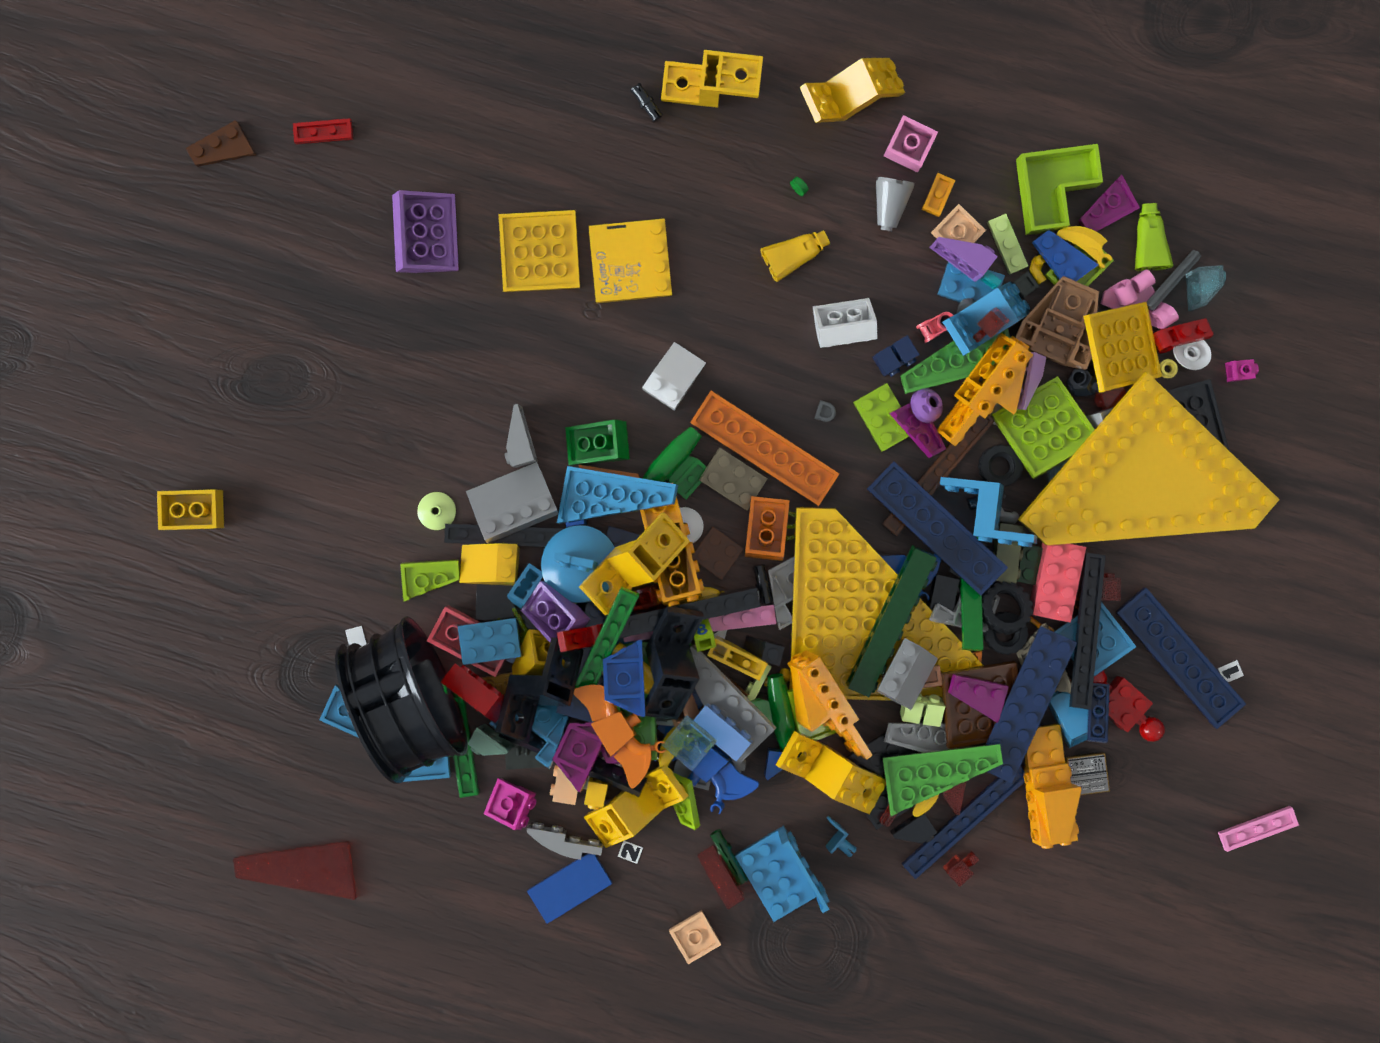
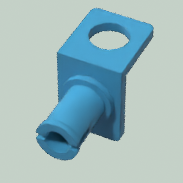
M827 816L828 821L838 831L826 844V848L831 854L839 848L848 857H851L853 855L851 851L855 853L856 847L845 839L849 834L840 824L830 816Z

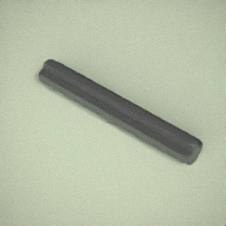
M1192 250L1148 299V310L1154 311L1199 261L1201 258L1200 252Z

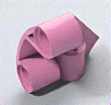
M1145 269L1130 280L1125 279L1116 283L1103 292L1101 304L1116 309L1147 302L1155 293L1152 287L1155 284L1154 276L1149 270ZM1163 302L1154 311L1148 310L1151 325L1159 329H1164L1179 319L1176 310Z

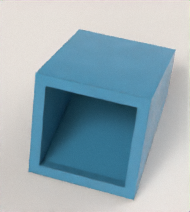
M1057 691L1054 692L1048 706L1056 723L1061 726V733L1068 748H1071L1087 740L1088 710L1069 707L1070 693ZM1095 710L1097 714H1101L1100 710Z

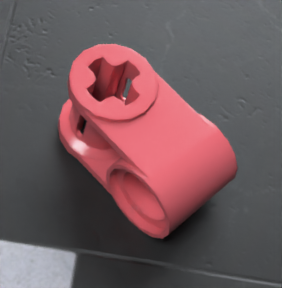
M943 312L917 325V329H920L925 338L924 342L927 343L946 332V327L940 322L941 317L950 318L954 315L950 312Z

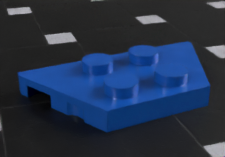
M638 640L603 659L604 700L638 716L645 717L642 640Z

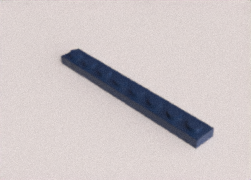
M1020 767L1013 783L997 777L940 828L934 835V839L921 845L902 862V865L914 879H917L1025 782L1023 778L1025 771Z

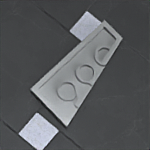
M888 723L884 742L923 753L949 750L946 746L945 723H941L940 727L923 725V723Z

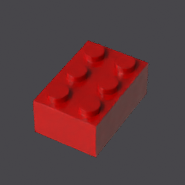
M454 664L441 683L496 723L499 719L504 695L465 665L459 667L457 664Z

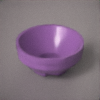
M923 388L912 395L911 409L918 420L924 423H931L941 416L943 403L940 396L934 390ZM930 397L936 401V407L930 405Z

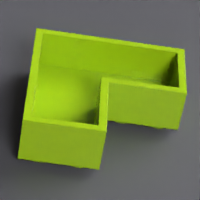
M1098 144L1023 153L1016 159L1026 235L1045 233L1048 230L1055 232L1070 226L1065 192L1097 188L1103 183Z

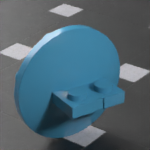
M578 525L561 530L550 539L542 555L541 570L545 583L573 603L591 602L579 586L615 548L613 543L604 533L593 527ZM603 582L602 589L605 592L609 590V585Z

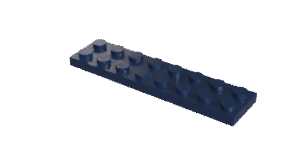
M895 462L867 488L878 501L980 596L1008 568Z
M1147 588L1141 589L1115 612L1214 728L1218 729L1246 705Z
M1042 626L1039 627L1003 705L998 723L995 722L985 744H1000L1003 760L1002 765L987 771L988 773L1013 783L1076 647V641Z

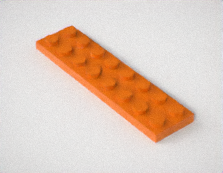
M713 391L709 392L690 422L817 506L820 505L839 476L838 472Z

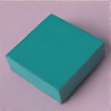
M989 270L979 279L992 289L997 288L1002 282L1001 279Z

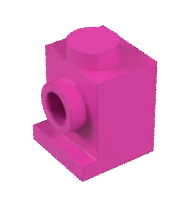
M1254 359L1225 363L1227 382L1255 379L1259 372L1258 364L1254 363Z

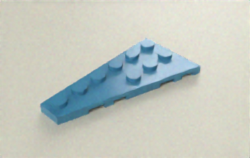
M567 466L557 523L674 505L678 485Z

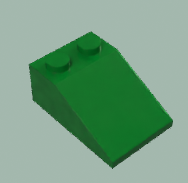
M609 420L565 427L568 464L570 466L630 459L626 421Z

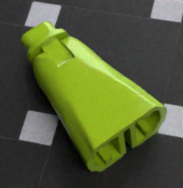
M1157 203L1142 204V213L1139 214L1140 218L1137 225L1135 270H1165L1172 268V257Z

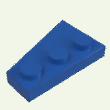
M1050 230L1032 242L1059 280L1065 276L1078 281L1099 265Z

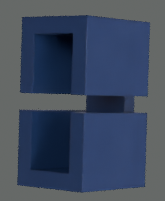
M907 335L875 354L872 358L883 376L889 374L892 377L900 372L899 367L905 364L908 367L917 361L915 358L920 354Z

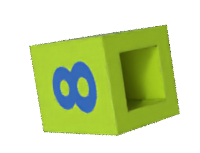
M709 619L702 620L693 637L697 652L716 647Z

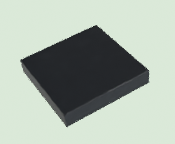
M477 584L475 620L496 621L515 618V605L507 597L513 585Z

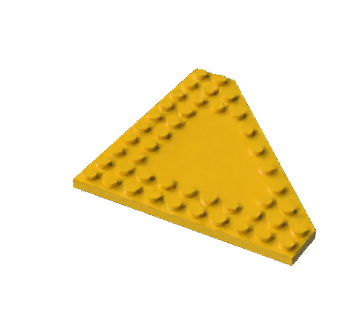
M1144 372L1018 520L1034 535L1038 536V539L1045 545H1059L1254 529L1280 499L1148 372Z
M796 507L791 658L805 650L819 656L846 699L891 700L876 691L871 693L870 697L864 696L848 689L846 681L898 574L836 508ZM920 598L917 606H913L910 612L912 616L909 623L905 624L902 629V638L899 642L896 641L893 647L895 648L894 654L891 659L888 658L884 673L887 672L904 638L923 647L937 657L938 660L935 665L940 666L941 673L984 665L970 650H962V642L945 624L929 620L932 610ZM790 669V686H789V689H792V688H793V684H792V675H791V669ZM879 676L877 680V689L882 681V676ZM940 686L922 688L920 692L924 697L925 695L930 696L934 694L943 698V691Z

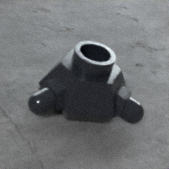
M1090 364L1086 370L1074 368L1066 382V389L1075 397L1093 395L1096 392L1100 394L1105 393L1099 392L1095 369Z

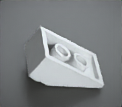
M674 342L642 389L675 411L706 362Z

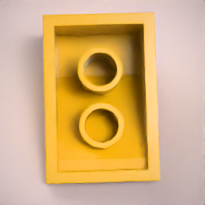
M518 544L462 545L459 583L514 586L518 580L520 553Z

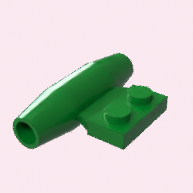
M690 426L672 440L651 463L642 479L665 482L669 479L670 483L678 485L677 492L684 499H687L702 483L699 479L707 468L698 458L690 456L702 436Z
M776 673L768 676V700L758 698L751 700V702L777 727L774 733L780 750L783 751L793 732L796 731V725L783 674Z

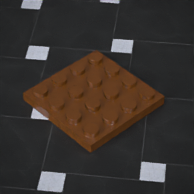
M1015 661L941 673L943 703L945 705L946 746L949 749L986 743L995 725V721L948 693L952 675L957 674L1005 684L1008 686L1006 701L1018 675L1017 662Z

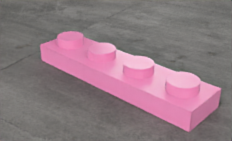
M1287 806L1219 831L1218 834L1224 850L1228 852L1299 826L1293 807Z

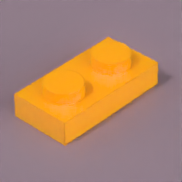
M937 173L921 210L939 217L955 180Z

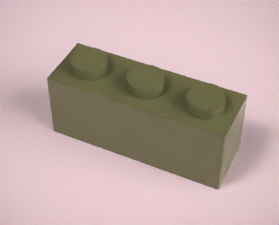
M999 524V531L1025 534L1023 526ZM994 539L993 554L1008 567L996 581L1017 583L1021 574V570L1018 568L1019 561L1023 557L1021 546L1018 545V542L1012 541V545L1000 544L997 539Z

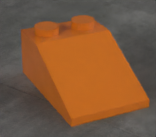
M751 496L745 557L783 561L790 500Z

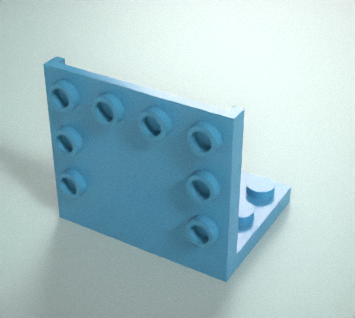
M784 825L735 854L737 861L774 922L815 897L822 913L830 910L827 904L830 900L824 886L812 874L806 859L799 852L795 837L791 831L788 832Z

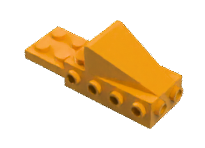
M1000 333L954 394L959 400L938 427V433L956 446L963 440L968 429L976 423L977 417L981 415L983 418H986L993 412L994 406L997 403L1014 415L1017 411L1026 365L1033 356L1028 351L1029 346L1014 336L1009 338Z
M677 496L674 505L640 510L645 530L661 513L665 512L686 537L690 535L688 523H683ZM661 535L660 542L664 546L667 544V539ZM689 542L654 581V583L658 582L660 590H656L659 602L663 601L664 606L680 605L679 602L686 600L690 603L698 601V597H702L701 591L705 589L702 579L698 580L696 572H700L697 560L693 561L691 555L695 553L692 542Z
M807 650L795 654L787 664L791 669L796 721L811 732L822 724L828 726L832 731L835 730L840 737L843 736L846 741L844 745L849 752L853 751L857 757L861 756L866 760L870 758L872 753L853 725L859 718L821 658Z
M1060 724L1038 726L1025 755L1026 766H1023L1025 771L1023 778L1026 787L1032 842L1044 849L1053 848L1055 844L1070 845L1071 842L1078 841L1077 834H1079V828L1075 815L1077 813L1081 787L1071 783L1070 777L1072 772L1068 763H1065Z

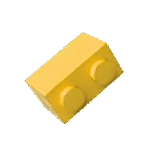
M590 776L584 804L594 810L603 808L609 784Z

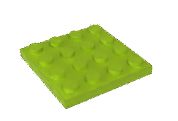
M1058 376L1036 389L1026 410L1017 409L1013 415L1003 407L991 415L1033 479L1070 459L1095 430Z

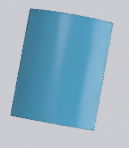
M529 563L508 593V599L518 608L522 609L543 578L542 571Z

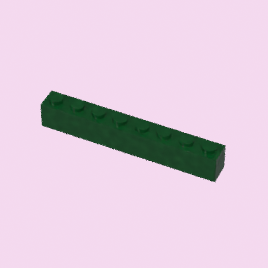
M912 545L846 681L848 689L870 697L871 693L876 691L878 686L877 680L879 676H883L886 670L885 664L888 658L891 659L894 654L895 648L893 647L896 641L899 642L902 638V629L911 619L912 614L910 612L913 606L916 607L919 603V594L928 584L929 579L927 577L930 571L933 572L936 568L937 558L934 554Z

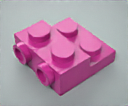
M498 778L484 815L513 830H521L529 822V817H527L529 810H532L536 805V799H534L536 793Z

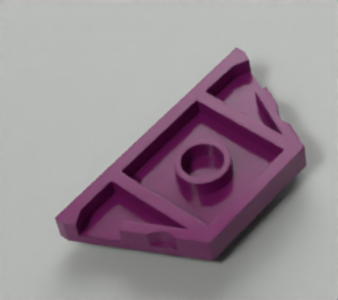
M592 722L569 723L553 757V761L580 793L603 746L591 725Z

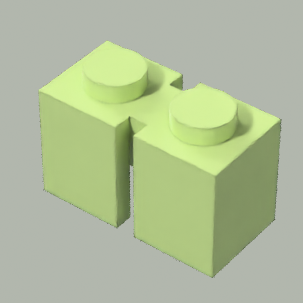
M919 694L911 710L901 705L900 715L902 721L920 724L921 717H924L923 725L940 727L945 710L943 698L934 694L930 696L925 695V697Z

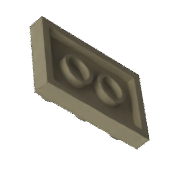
M719 448L699 481L748 511L751 496L757 497L768 478Z

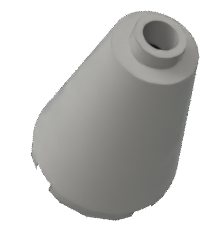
M877 177V225L881 226V230L892 231V228H897L915 183Z

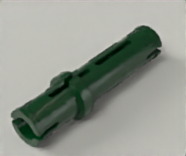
M720 829L713 831L710 837L717 847L718 854L723 857L737 885H742L748 878L733 854L731 844L727 843Z

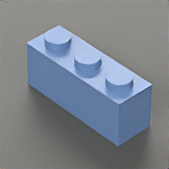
M706 704L691 724L737 762L753 742L750 739L752 736L744 729L739 730L735 726L736 722L728 716L725 718L721 715V710L716 705Z

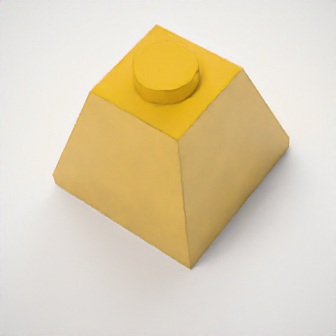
M529 629L521 645L522 656L517 657L512 666L513 675L542 676L550 642L539 630ZM562 659V666L564 667L565 661Z

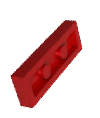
M348 118L293 123L294 143L307 144L353 140L352 120Z

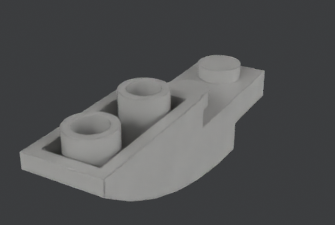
M533 822L527 828V833L533 839L560 855L581 860L583 853L602 854L603 844L599 840L588 839V841L581 840L578 836L566 838L567 830H564L562 826L552 825V827H545L543 823Z

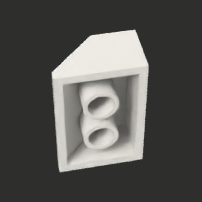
M869 298L813 306L820 348L877 339V319Z

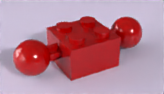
M1104 670L1094 676L1093 683L1108 684ZM1116 676L1110 683L1109 719L1126 732H1129L1135 724H1138L1140 735L1145 740L1150 742L1160 740L1165 733L1164 724L1158 718H1147L1144 715L1153 703L1125 678Z

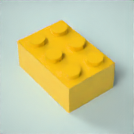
M223 490L157 491L158 530L224 528Z

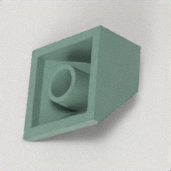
M487 724L477 727L468 742V745L471 746L470 749L475 754L483 756L507 754L515 747L508 740L499 737V733L495 732Z

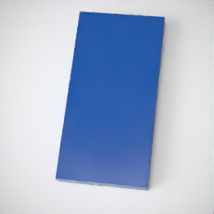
M586 853L582 856L581 860L573 861L529 888L527 892L548 924L610 886L612 881L597 856Z

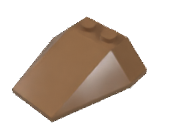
M1063 276L1021 322L1015 338L1029 346L1028 351L1043 355L1047 359L1063 366L1086 370L1092 355L1084 316L1097 313L1099 291Z

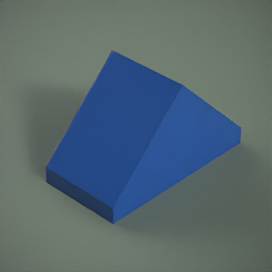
M768 748L764 772L767 781L783 770L776 766L783 752L780 749Z

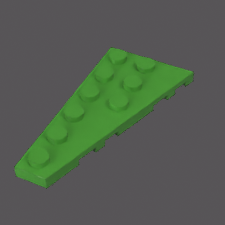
M1008 328L1001 332L1010 338ZM999 334L964 356L956 343L952 341L900 376L904 393L908 394L923 388H931L967 378Z
M1000 744L883 757L890 815L893 816L962 782L964 783L979 774L1002 765Z

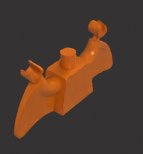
M586 685L574 689L573 694L587 707L592 721H596L591 725L610 757L615 754L614 758L624 768L630 788H635L648 772L652 751L664 753L666 750L659 751L657 746L665 742L657 741L654 745L640 743L635 738L637 734L633 727L642 722L641 718L634 713L626 717L623 711L619 712L616 705L605 701L603 685Z

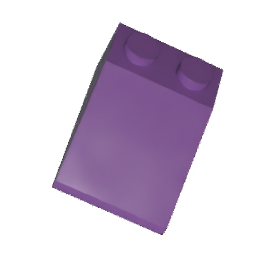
M938 237L930 246L933 251L975 282L986 273L998 257L989 246L984 247L981 244Z
M544 581L539 582L521 609L522 613L549 642H551L552 637H557L558 632L584 628L590 620L578 605L566 599Z

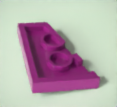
M1122 174L1079 219L1082 227L1097 232L1140 208Z
M911 403L889 413L928 458L946 450L934 423H924L918 420L912 412Z
M953 674L948 693L998 723L1008 686Z

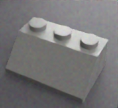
M904 638L876 692L911 710L938 658L923 647Z

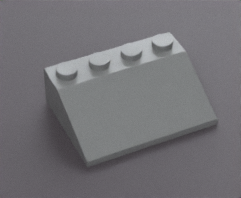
M537 462L466 491L477 523L487 544L558 515L557 508Z

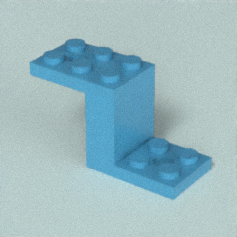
M1010 281L996 288L961 312L943 321L944 326L963 356L1030 313V307L1025 300L1022 301L1016 284H1012Z
M941 477L940 485L945 487L947 491L959 492V489H964V492L968 494H978L973 536L978 537V541L992 543L993 539H997L998 543L1012 545V541L1024 547H1032V544H1037L1038 536L999 531L1004 486L1001 483Z

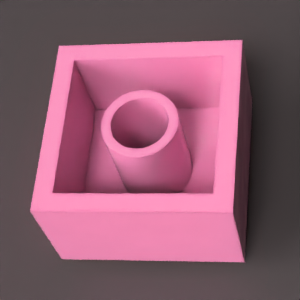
M903 115L885 151L884 157L918 173L938 132Z

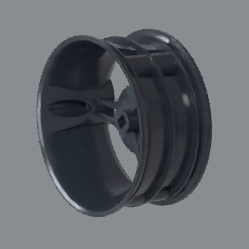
M408 616L402 618L399 624H396L385 634H373L370 638V643L364 646L357 643L350 645L344 643L337 647L335 653L337 679L353 727L376 768L393 784L402 783L405 777L409 776L413 770L422 766L430 767L438 759L453 757L454 755L464 756L468 749L466 728L459 704L454 699L456 698L455 693L447 688V693H445L441 683L442 679L446 676V671L434 647L427 641L428 637L424 631Z

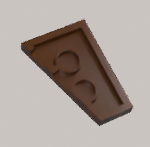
M236 120L186 148L197 167L219 163L223 160L240 159V157L256 156L255 151Z

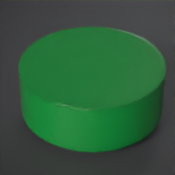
M795 177L790 181L791 187L798 195L804 196L808 192V186L801 178Z

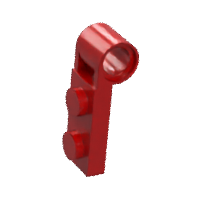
M1207 318L1164 328L1153 335L1159 353H1165L1172 350L1174 346L1209 339L1214 334Z
M603 624L558 632L557 637L560 651L565 652L592 647Z

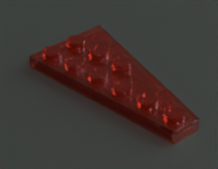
M349 841L240 856L233 859L235 877L239 879L353 900L357 898Z

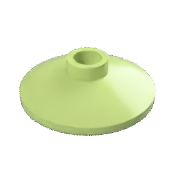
M429 493L422 498L418 505V517L421 523L429 529H445V524H451L455 519V503L444 493ZM435 507L439 509V513L436 515L432 512Z

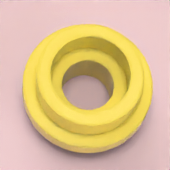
M1166 359L1160 362L1162 377L1168 379L1177 374L1178 366L1175 361ZM1165 366H1169V372L1165 371Z

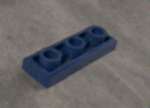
M1093 683L1091 710H1088L1087 741L1108 742L1110 684ZM1095 710H1100L1102 714H1097Z

